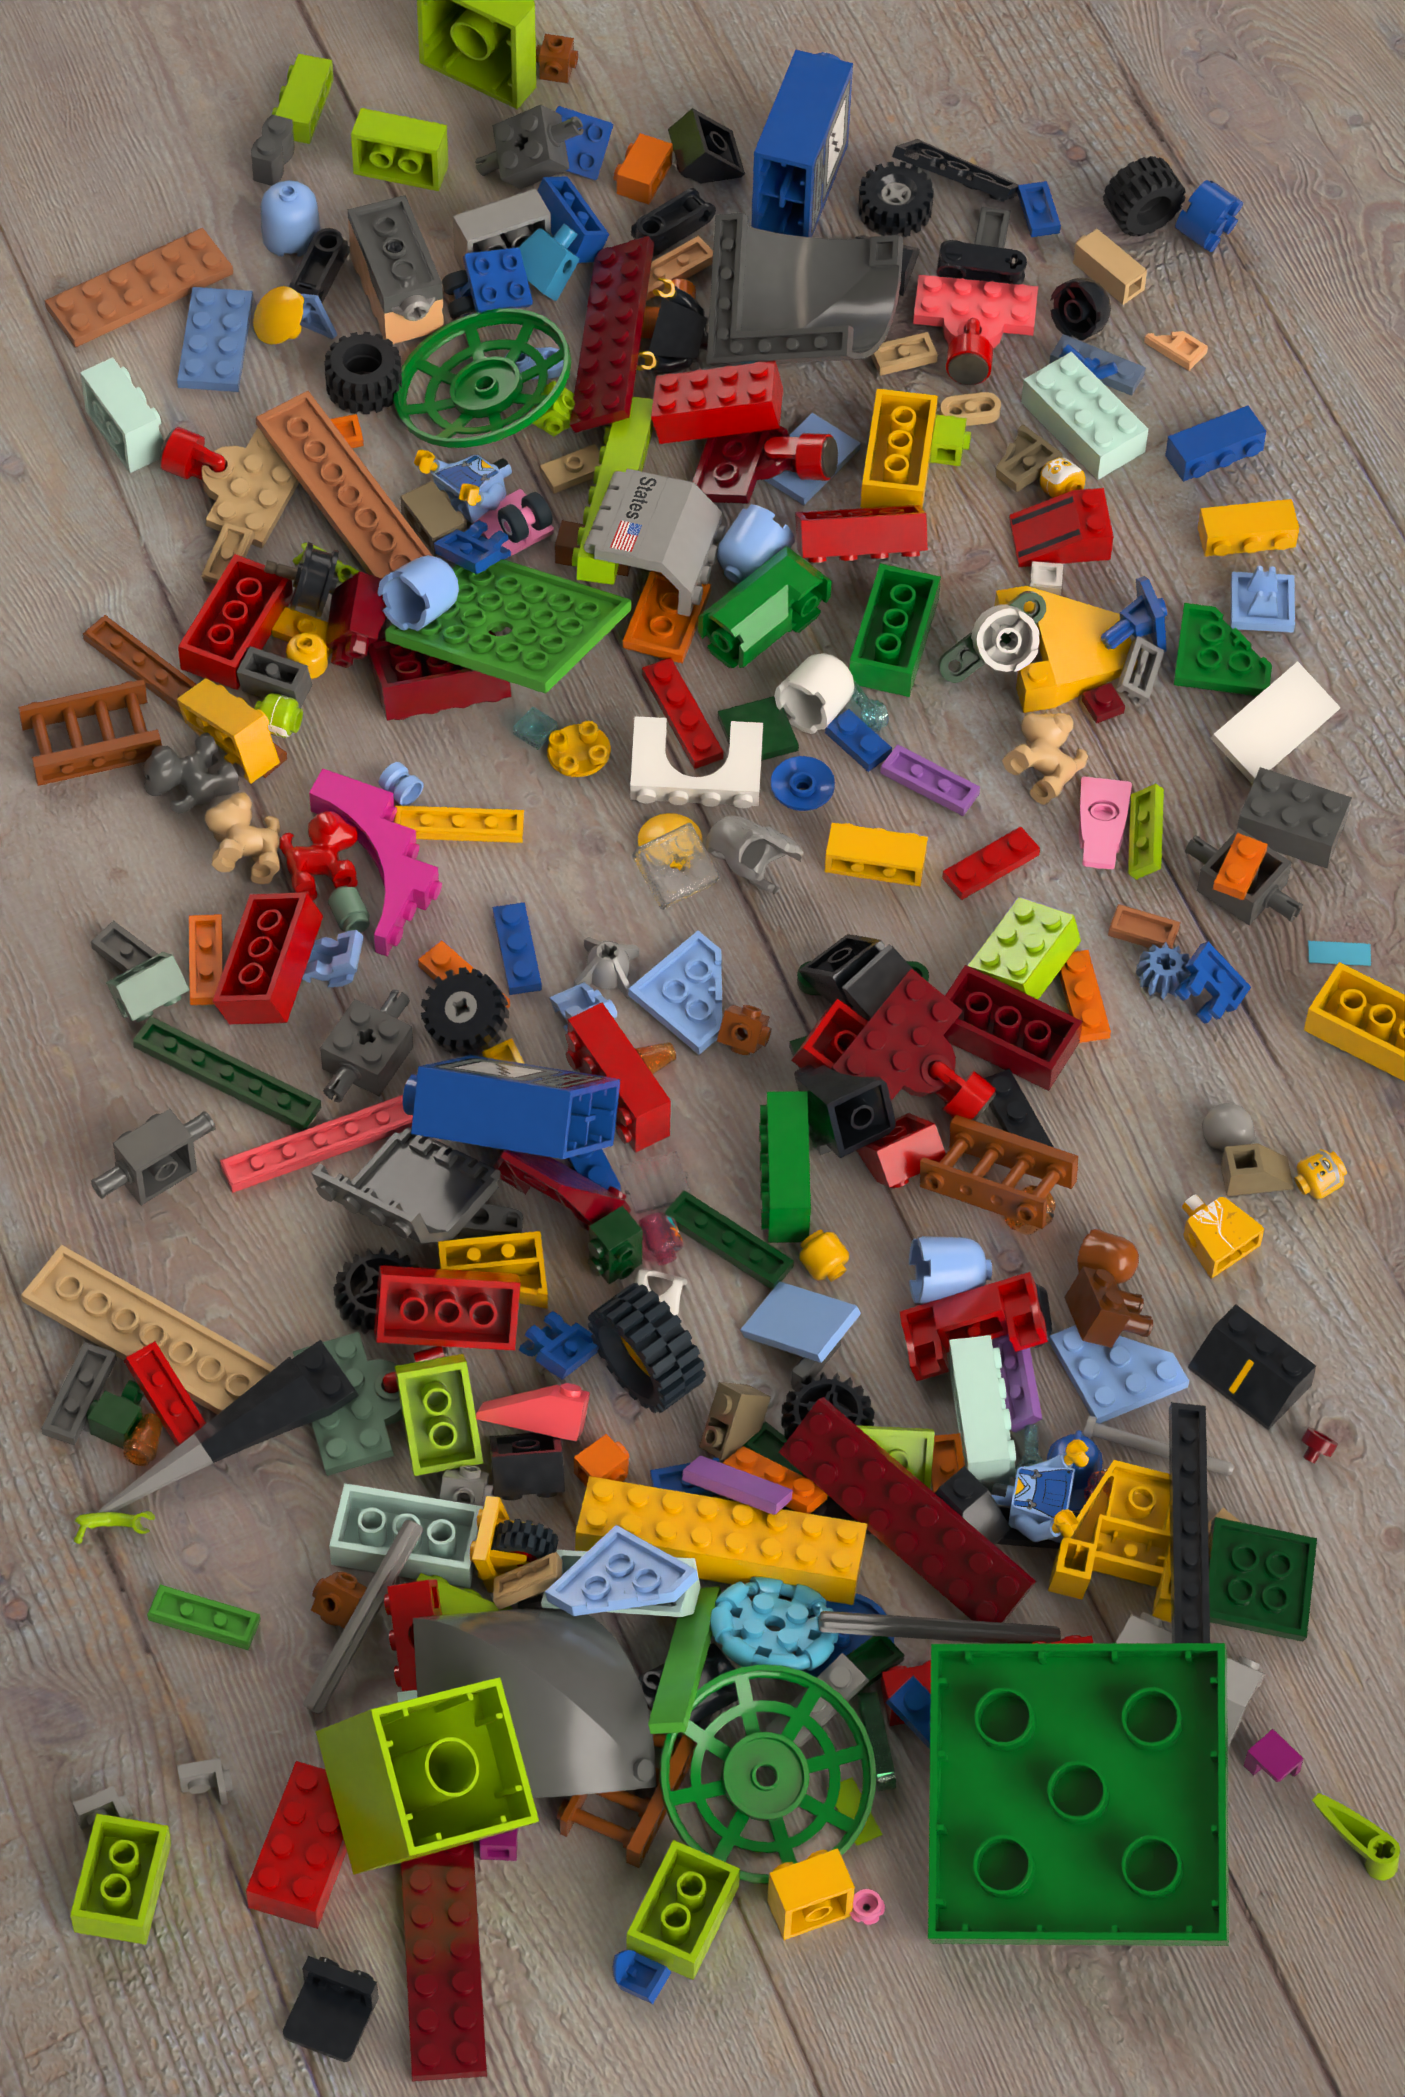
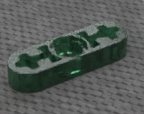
M876 1691L858 1694L860 1718L866 1728L874 1752L876 1790L880 1792L896 1789L895 1770L878 1694Z

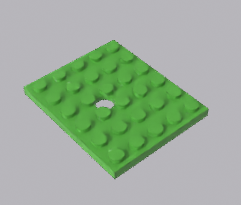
M500 559V561L478 574L456 564L452 569L458 579L459 592L457 601L451 608L419 631L410 628L403 631L392 624L385 630V637L387 642L403 648H408L546 694L632 610L631 599L504 559ZM505 627L512 630L504 636H494L488 633L489 631L500 632Z

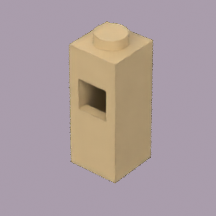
M1096 229L1088 235H1083L1075 243L1073 264L1095 282L1099 283L1122 305L1145 290L1147 270L1100 230Z

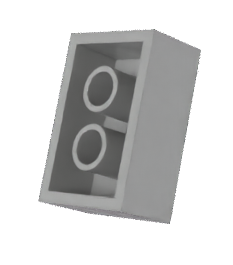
M537 189L521 192L453 216L454 256L462 270H466L463 256L466 253L518 248L539 228L551 234V215Z

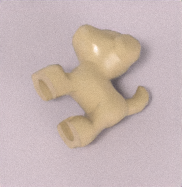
M1064 713L1027 714L1021 724V731L1027 739L1026 744L1016 746L1002 760L1005 769L1010 774L1019 775L1024 770L1033 767L1044 775L1030 790L1031 797L1042 805L1048 804L1051 799L1058 797L1064 784L1070 781L1077 771L1084 768L1088 761L1087 752L1083 749H1077L1075 759L1064 754L1059 749L1073 729L1071 716Z
M243 792L233 794L231 798L207 810L205 814V822L209 830L213 832L214 838L221 842L219 849L215 850L213 854L212 866L219 872H230L234 869L238 859H241L242 856H249L255 862L251 868L252 882L269 884L273 880V876L280 870V860L277 854L280 839L278 836L280 833L279 819L274 816L265 817L264 821L267 828L250 826L252 818V802L250 797Z

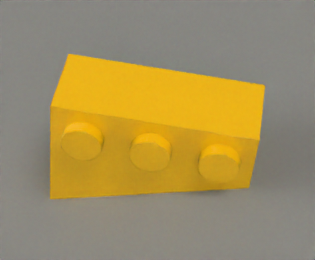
M205 678L177 698L185 723L199 736L208 732L214 738L216 744L227 753L224 756V760L231 764L235 762L239 764L244 770V778L250 784L280 763L268 729L269 720L260 709L255 710L249 706L243 698L230 694L224 686L216 685Z
M540 1231L438 1242L440 1269L518 1274L521 1282L519 1303L548 1309V1291Z

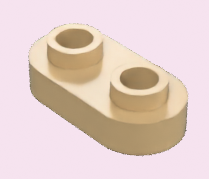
M989 392L949 396L942 401L940 406V415L967 418L966 426L992 423L999 418L1001 411L1000 399L995 394Z

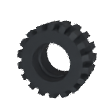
M1150 156L1147 159L1143 157L1138 159V161H1133L1125 168L1120 169L1109 181L1110 184L1106 186L1105 194L1103 195L1104 205L1125 234L1128 233L1129 236H1143L1146 233L1150 234L1162 228L1175 217V214L1182 208L1181 204L1185 202L1186 197L1184 194L1186 191L1163 158Z
M355 332L350 333V337L342 336L339 338V343L334 342L330 346V351H327L325 355L327 394L330 395L331 401L334 404L338 403L339 408L342 410L348 408L350 413L357 414L360 411L363 412V415L370 414V411L373 410L376 413L380 412L383 406H391L394 393L397 394L399 391V385L402 389L401 356H399L397 347H393V342L389 339L383 340V336L380 334L373 336L370 335V332H364L358 335ZM365 371H366V372H372V373L364 374V375L355 374V373H358V372H365Z

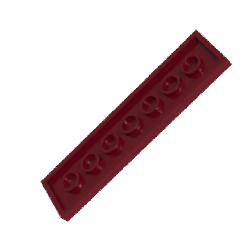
M649 236L630 240L613 247H606L600 250L594 259L573 397L575 406L574 410L571 411L569 424L574 433L630 418L654 243Z
M824 1397L818 1399L780 1449L779 1453L812 1480L858 1522L866 1523L867 1530L972 1621L1004 1623L1037 1582Z
M470 1842L401 1862L412 2082L487 2077L474 1844Z

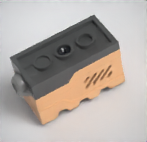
M406 195L347 209L350 258L356 273H359L365 295H368L374 317L378 320L383 339H389L395 344L430 335L444 326L442 281Z

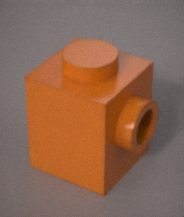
M607 1434L574 1457V1474L586 1487L589 1476L624 1482L629 1472V1453L619 1441L614 1442Z

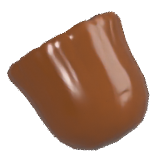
M1093 1229L1086 1235L1080 1246L1077 1258L1078 1272L1081 1271L1083 1266L1095 1270L1104 1269L1113 1274L1116 1284H1122L1130 1280L1134 1276L1139 1264L1137 1248L1131 1241L1121 1236L1104 1232L1101 1229Z

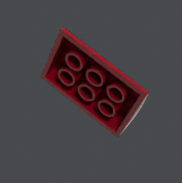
M488 632L489 634L496 636L495 632ZM386 638L377 639L368 646L367 653L380 703L387 721L393 719L404 720L409 716L419 714H435L440 710L451 708H467L472 704L498 702L503 698L512 697L510 682L403 648L387 642Z

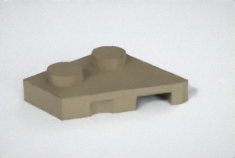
M1021 425L1018 428V436L1015 442L1009 444L1005 457L1001 458L996 467V477L1015 492H1018L1040 478L1041 470L1047 462L1059 457L1063 458V454L1028 427Z

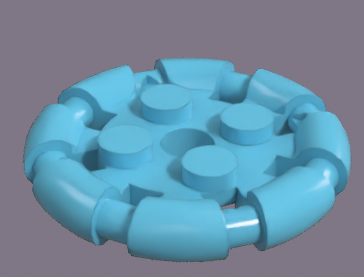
M752 1577L750 1582L745 1584L739 1581L720 1594L715 1602L716 1607L711 1612L710 1624L715 1641L722 1644V1651L732 1661L742 1667L778 1665L797 1670L807 1669L811 1671L830 1657L834 1651L833 1644L838 1640L839 1633H825L818 1629L820 1613L822 1611H833V1609L826 1607V1600L817 1591L801 1584L794 1586L784 1584L782 1580L766 1577ZM780 1596L792 1598V1601L780 1599ZM811 1615H815V1616H816V1617H813V1618H810V1619L808 1618V1616H811ZM767 1626H777L781 1630L771 1631Z

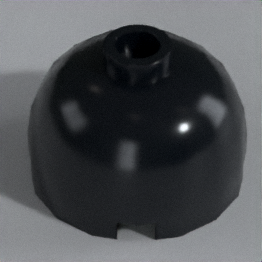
M1088 278L1071 279L1057 286L1051 295L1050 301L1054 299V309L1050 310L1051 317L1056 328L1064 335L1069 337L1073 335L1078 340H1085L1100 332L1109 320L1111 312L1110 299L1106 290L1093 280Z

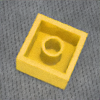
M837 1848L829 1852L827 1850L816 1851L804 1861L795 1864L793 1862L780 1864L774 1868L773 1872L769 1873L767 1903L783 1940L850 1917V1912H852L855 1886L839 1849Z

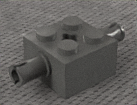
M540 104L492 125L496 151L478 157L475 163L482 164L476 165V168L482 176H486L488 173L499 169L501 180L519 189L526 188L542 181L543 177H552L570 169L565 141L577 135H582L584 129L581 128L583 124L577 116L562 122L561 114Z
M1238 828L1219 850L1200 839L1197 835L1193 837V840H1190L1185 853L1190 854L1205 864L1200 869L1197 886L1199 893L1248 925L1268 907L1286 917L1290 922H1293L1295 917H1298L1303 904L1298 903L1281 892L1288 884L1291 861L1267 847V852L1244 900H1240L1214 890V881L1237 833L1253 839L1256 838Z
M392 990L380 1010L357 999L352 1001L320 1047L322 1069L334 1074L323 1090L329 1099L332 1100L336 1094L334 1102H342L352 1084L380 1097L413 1048L412 1026L398 1019L405 1007L410 1003L406 994L401 992L397 998L399 990Z
M170 1108L161 1114L151 1116L145 1124L133 1131L123 1133L117 1141L113 1142L116 1159L115 1167L91 1180L94 1191L103 1199L106 1195L125 1185L142 1206L197 1172L193 1142L216 1130L214 1121L206 1111H203L200 1115L183 1125Z

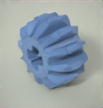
M1167 942L1162 945V948L1152 944L1149 952L1143 951L1140 955L1139 964H1137L1136 974L1140 977V987H1148L1150 996L1158 992L1162 999L1166 997L1167 993L1177 997L1174 991L1191 975L1185 968L1190 960L1189 954H1180L1181 949L1179 946L1170 949Z

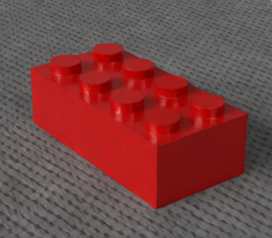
M776 361L755 362L752 364L656 376L651 418L659 444L780 429L783 386Z
M920 505L795 512L797 550L802 558H808L810 563L827 561L826 557L839 556L841 561L857 560L858 555L870 554L871 559H884L889 557V553L901 552L902 557L920 556V551H928L926 512Z
M234 554L178 645L181 670L238 690L240 682L237 670L250 646L260 650L265 646L284 608L288 607L291 603L293 595L292 580L276 576L275 574L265 573L264 564Z
M307 892L249 895L212 1001L229 1024L288 1022L323 919L322 913Z
M603 1002L569 1018L568 1033L565 1034L568 1051L565 1055L573 1070L578 1069L580 1073L621 1079L616 1116V1130L621 1141L624 1144L629 1143L634 1152L637 1153L670 1136L671 1100Z
M379 1266L374 1330L376 1343L515 1351L521 1284L518 1274Z
M299 1761L295 1762L246 1888L248 1908L316 1929L319 1927L347 1852L326 1769Z

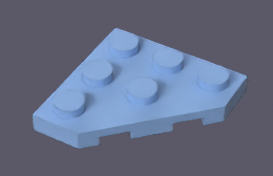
M696 931L628 988L629 997L698 1055L717 1040L722 1023L721 949L700 931Z
M1076 1325L1050 1335L1049 1343L1090 1416L1097 1417L1096 1423L1100 1424L1188 1388L1189 1379L1175 1355L1171 1352L1122 1336L1118 1337L1112 1348L1082 1341Z
M615 1525L545 1591L548 1602L572 1616L675 1602L698 1580L697 1570Z

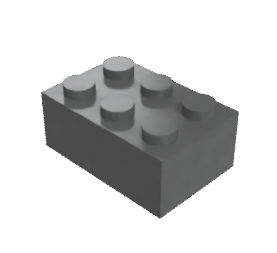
M1260 767L1239 815L1237 829L1240 828L1257 840L1267 843L1268 847L1276 852L1328 868L1346 824L1352 797Z

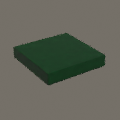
M774 696L718 711V720L729 746L731 721L763 723L761 761L799 751L798 741L784 708L778 709Z

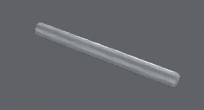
M404 1521L304 1700L303 1705L316 1714L323 1712L384 1603V1595L388 1594L387 1586L394 1585L423 1533V1528L414 1521Z

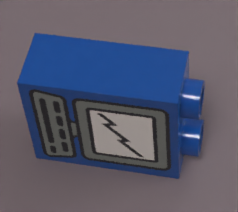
M795 50L754 151L751 227L780 234L812 238L848 147L853 63L842 61L830 53L821 52L813 54Z
M470 1055L418 1066L417 1075L412 1074L405 1084L403 1109L407 1115H413L411 1134L566 1159L613 1146L621 1079Z

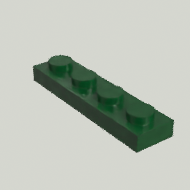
M685 1190L664 1212V1221L672 1225L667 1217H671L675 1227L677 1226L681 1232L771 1290L794 1267L793 1259Z

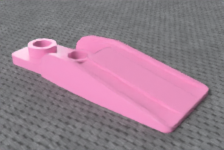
M1093 777L1081 778L1079 843L1080 849H1084L1083 866L1097 869L1115 868L1116 853L1120 851L1125 831L1132 789L1131 782Z

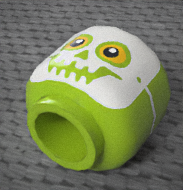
M270 693L265 696L263 701H257L254 708L255 710L260 709L269 720L268 729L272 736L287 738L292 733H297L301 726L303 709L299 708V704L294 698Z

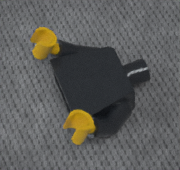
M658 278L659 281L664 283V290L661 292L653 289V294L666 297L667 299L662 298L649 351L639 352L638 356L644 357L645 365H637L636 370L650 369L669 374L689 368L693 362H698L701 349L707 351L708 332H706L708 318L705 317L704 309L690 294L674 286L671 280Z

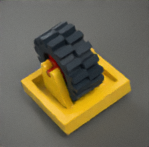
M486 1496L484 1508L478 1511L477 1529L479 1531L477 1540L472 1541L470 1546V1560L474 1562L478 1570V1577L482 1579L488 1593H493L495 1577L555 1553L559 1541L557 1534H552V1529H543V1524L533 1525V1521L526 1520V1523L521 1522L520 1519L510 1520L500 1497Z

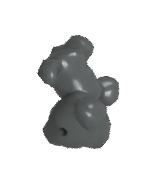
M208 732L201 734L195 740L197 749L193 754L179 758L169 746H157L152 750V755L143 765L145 776L144 788L149 795L161 796L177 785H182L185 788L187 796L183 800L171 801L169 804L171 809L178 814L189 811L195 805L203 806L214 797L229 795L239 791V777L230 762L222 765L217 774H209L208 768L218 763L219 760L214 755V753L218 752V747L214 738Z

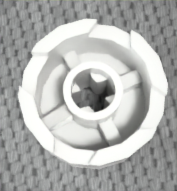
M1000 604L989 608L980 615L972 629L971 639L979 658L993 669L1005 672L1019 671L1028 666L1038 653L1039 629L1033 619L1017 607ZM1004 632L1007 634L1012 632L1009 636L1012 639L1009 644L999 642L1002 640L1000 637Z

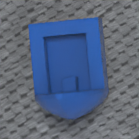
M633 1950L621 1951L614 1955L612 1973L620 1989L653 2004L671 1974L667 1966Z

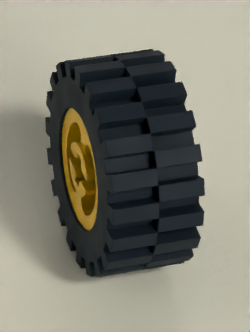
M638 1283L630 1284L588 1316L590 1321L588 1328L593 1333L591 1335L592 1341L598 1345L599 1349L597 1351L600 1357L608 1363L606 1367L611 1374L614 1372L618 1378L617 1382L621 1387H626L629 1390V1395L634 1400L639 1399L641 1406L645 1409L650 1408L653 1413H662L704 1382L703 1379L706 1377V1372L703 1370L705 1367L704 1362L698 1357L700 1354L698 1347L692 1344L690 1340L692 1339L691 1334L688 1330L683 1329L680 1324L682 1321L677 1314L674 1316L670 1312V1306L665 1301L660 1302L658 1294L653 1290L649 1292L647 1286L643 1284L639 1286Z

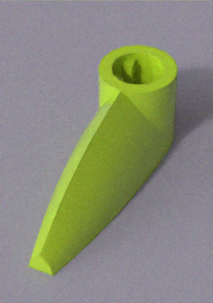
M1318 1793L1312 1799L1315 1806L1334 1830L1356 1852L1366 1859L1365 1868L1372 1878L1384 1881L1396 1874L1400 1846L1391 1835L1365 1817L1321 1793Z

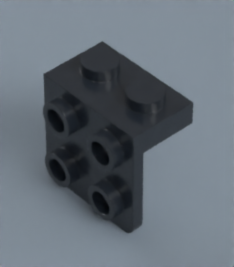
M308 1956L302 1968L304 1984L283 2028V2037L289 2042L342 2062H349L355 2053L379 1999L377 1981H374L373 1977L366 1972L360 1970L350 1972L342 1969L335 1961L329 1958L320 1957L318 1960Z

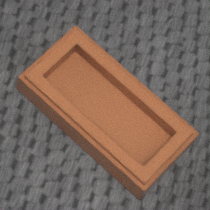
M1118 904L1108 936L1148 948L1152 944L1162 948V945L1167 942L1169 948L1173 949L1181 922Z

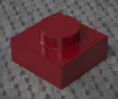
M1111 682L1082 693V702L1096 724L1124 714L1125 704Z

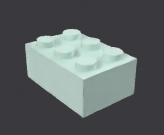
M112 357L80 372L86 413L129 473L159 460L161 445L164 444L163 437L159 431L161 418L154 407L150 409L147 405L141 388L134 387L127 369L124 366L120 368Z

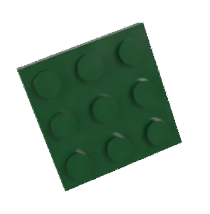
M1215 1517L1211 1522L1209 1539L1210 1623L1303 1642L1308 1634L1317 1538Z

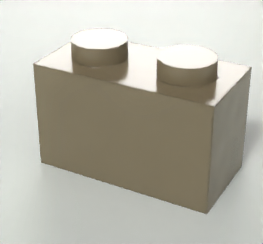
M433 481L400 496L402 516L433 557L438 555L435 553L434 542L456 529L462 532L465 531L467 522L464 515L459 510L455 511L448 494L444 490H439Z

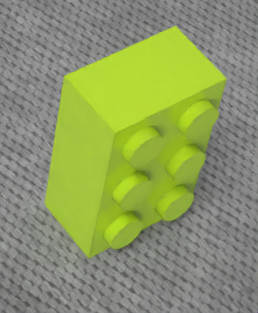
M360 109L351 132L353 174L439 191L449 166L447 125L377 110Z
M1018 897L968 966L1039 1000L1081 942L1075 916Z
M464 1354L394 1366L410 1463L414 1476L456 1469L463 1465L484 1464L467 1361Z
M96 1813L70 1914L74 1933L147 1944L171 1847L168 1825Z
M673 1840L627 1932L626 1950H633L667 1966L673 1972L694 1980L739 1888L740 1868Z

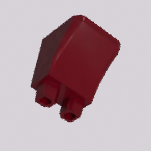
M359 571L335 588L334 594L331 596L325 641L327 648L333 649L332 664L349 668L353 665L354 658L362 659L366 657L368 646L377 640L379 632L387 619L383 612V609L386 608L383 594L381 596L378 595V587L382 578Z

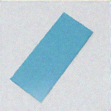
M1308 941L1309 963L1338 964L1340 962L1344 965L1371 966L1370 944Z

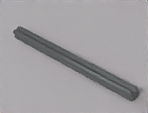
M822 1611L818 1617V1629L825 1633L995 1644H1030L1036 1641L1051 1643L1061 1640L1060 1628L1047 1625Z

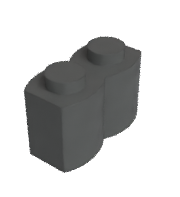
M271 115L264 122L262 136L254 142L251 149L254 181L272 186L281 180L284 174V164L292 158L295 150L292 119Z

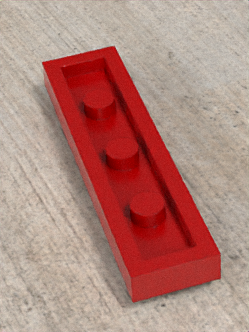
M670 657L642 667V676L665 718H667L694 770L722 760L724 751L672 658Z

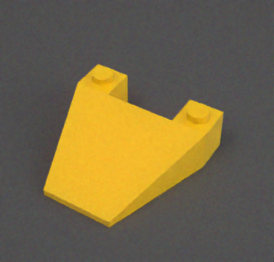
M1029 586L996 590L994 606L1006 605L1025 591L1038 593L1046 602V613L1036 623L1039 629L1038 646L1043 661L1030 663L1017 673L1016 690L1023 713L1058 707L1081 696L1083 692L1100 687L1121 676L1132 643L1130 636L1115 649L1106 648L1101 641L1102 634L1120 621L1119 613ZM1032 601L1024 604L1025 612H1031L1034 609ZM1136 659V662H1135L1133 671L1136 669V666H1137V663H1138V660H1137V659Z
M1113 1460L1077 1516L1078 1523L1071 1525L1074 1534L1072 1537L1063 1538L1053 1562L1048 1591L1082 1600L1090 1582L1092 1571L1157 1587L1152 1616L1171 1622L1170 1476L1168 1473Z

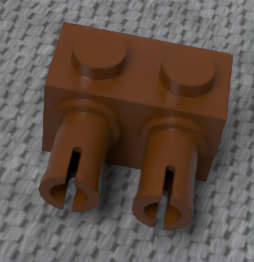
M1082 1267L1064 1297L1082 1341L1112 1348L1122 1331L1148 1337L1153 1328V1319L1149 1315L1140 1314L1144 1305L1142 1295L1119 1290L1113 1274L1104 1269L1095 1270Z

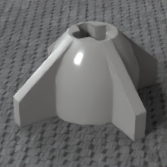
M590 937L584 939V947L589 952L587 967L574 980V986L585 982L588 985L594 984L602 989L618 987L628 999V988L631 987L627 980L629 976V962L639 956V948L636 945L618 944L613 941L601 942Z

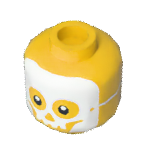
M1059 457L1047 462L1040 473V486L1052 498L1072 490H1082L1085 486L1086 477L1083 470L1067 458Z

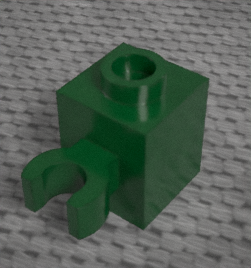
M129 1380L123 1389L121 1397L105 1390L99 1401L94 1400L91 1403L86 1415L91 1435L126 1451L144 1425L142 1407L138 1406L144 1394L140 1392L141 1389L136 1382Z

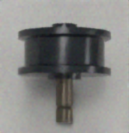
M308 542L302 562H299L297 568L267 560L264 572L294 581V591L290 603L291 610H295L297 606L315 611L316 617L321 618L328 594H334L338 577L334 576L339 551L334 549L332 553L314 549L313 543Z

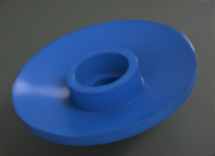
M796 756L786 759L775 768L771 776V790L775 798L784 806L794 810L808 811L823 806L830 800L835 789V778L831 769L824 762L813 757Z

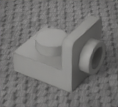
M220 1758L177 1765L182 1793L200 1794L208 1791L211 1787L218 1786L221 1805L228 1804L226 1792L233 1791L230 1769L222 1770Z
M114 1786L73 1803L75 1817L81 1830L89 1826L93 1828L96 1813L109 1816L115 1815L116 1817L126 1819L133 1815L126 1796L118 1797Z

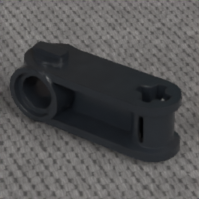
M690 188L648 214L641 216L632 225L631 236L634 239L649 236L654 243L653 256L659 255L667 248L707 225L713 219L716 207L701 199L699 192L695 188Z
M325 228L313 236L308 250L291 280L290 288L300 294L318 295L321 303H323L341 266L350 253L348 242L343 240L342 234L338 230Z
M947 240L940 245L936 273L939 277L1020 285L1023 284L1025 279L1024 270L1027 266V258L1022 252L1013 249ZM1010 275H1013L1012 281L1009 280Z

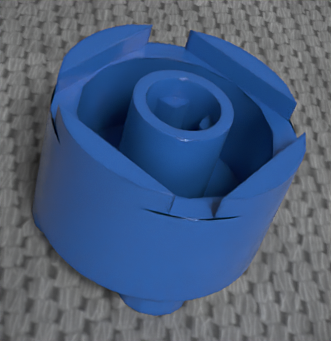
M1206 180L1189 198L1188 201L1191 204L1187 211L1182 209L1175 228L1202 248L1213 252L1221 240L1220 236L1222 233L1229 234L1236 226L1238 219L1235 216L1241 210L1243 202L1217 183Z

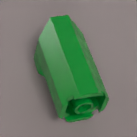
M785 546L698 616V633L702 639L706 636L709 638L711 644L707 648L728 668H735L737 665H739V668H744L785 633L792 630L800 633L815 621L821 613V610L817 608L821 600L827 603L831 597L832 581L788 546Z

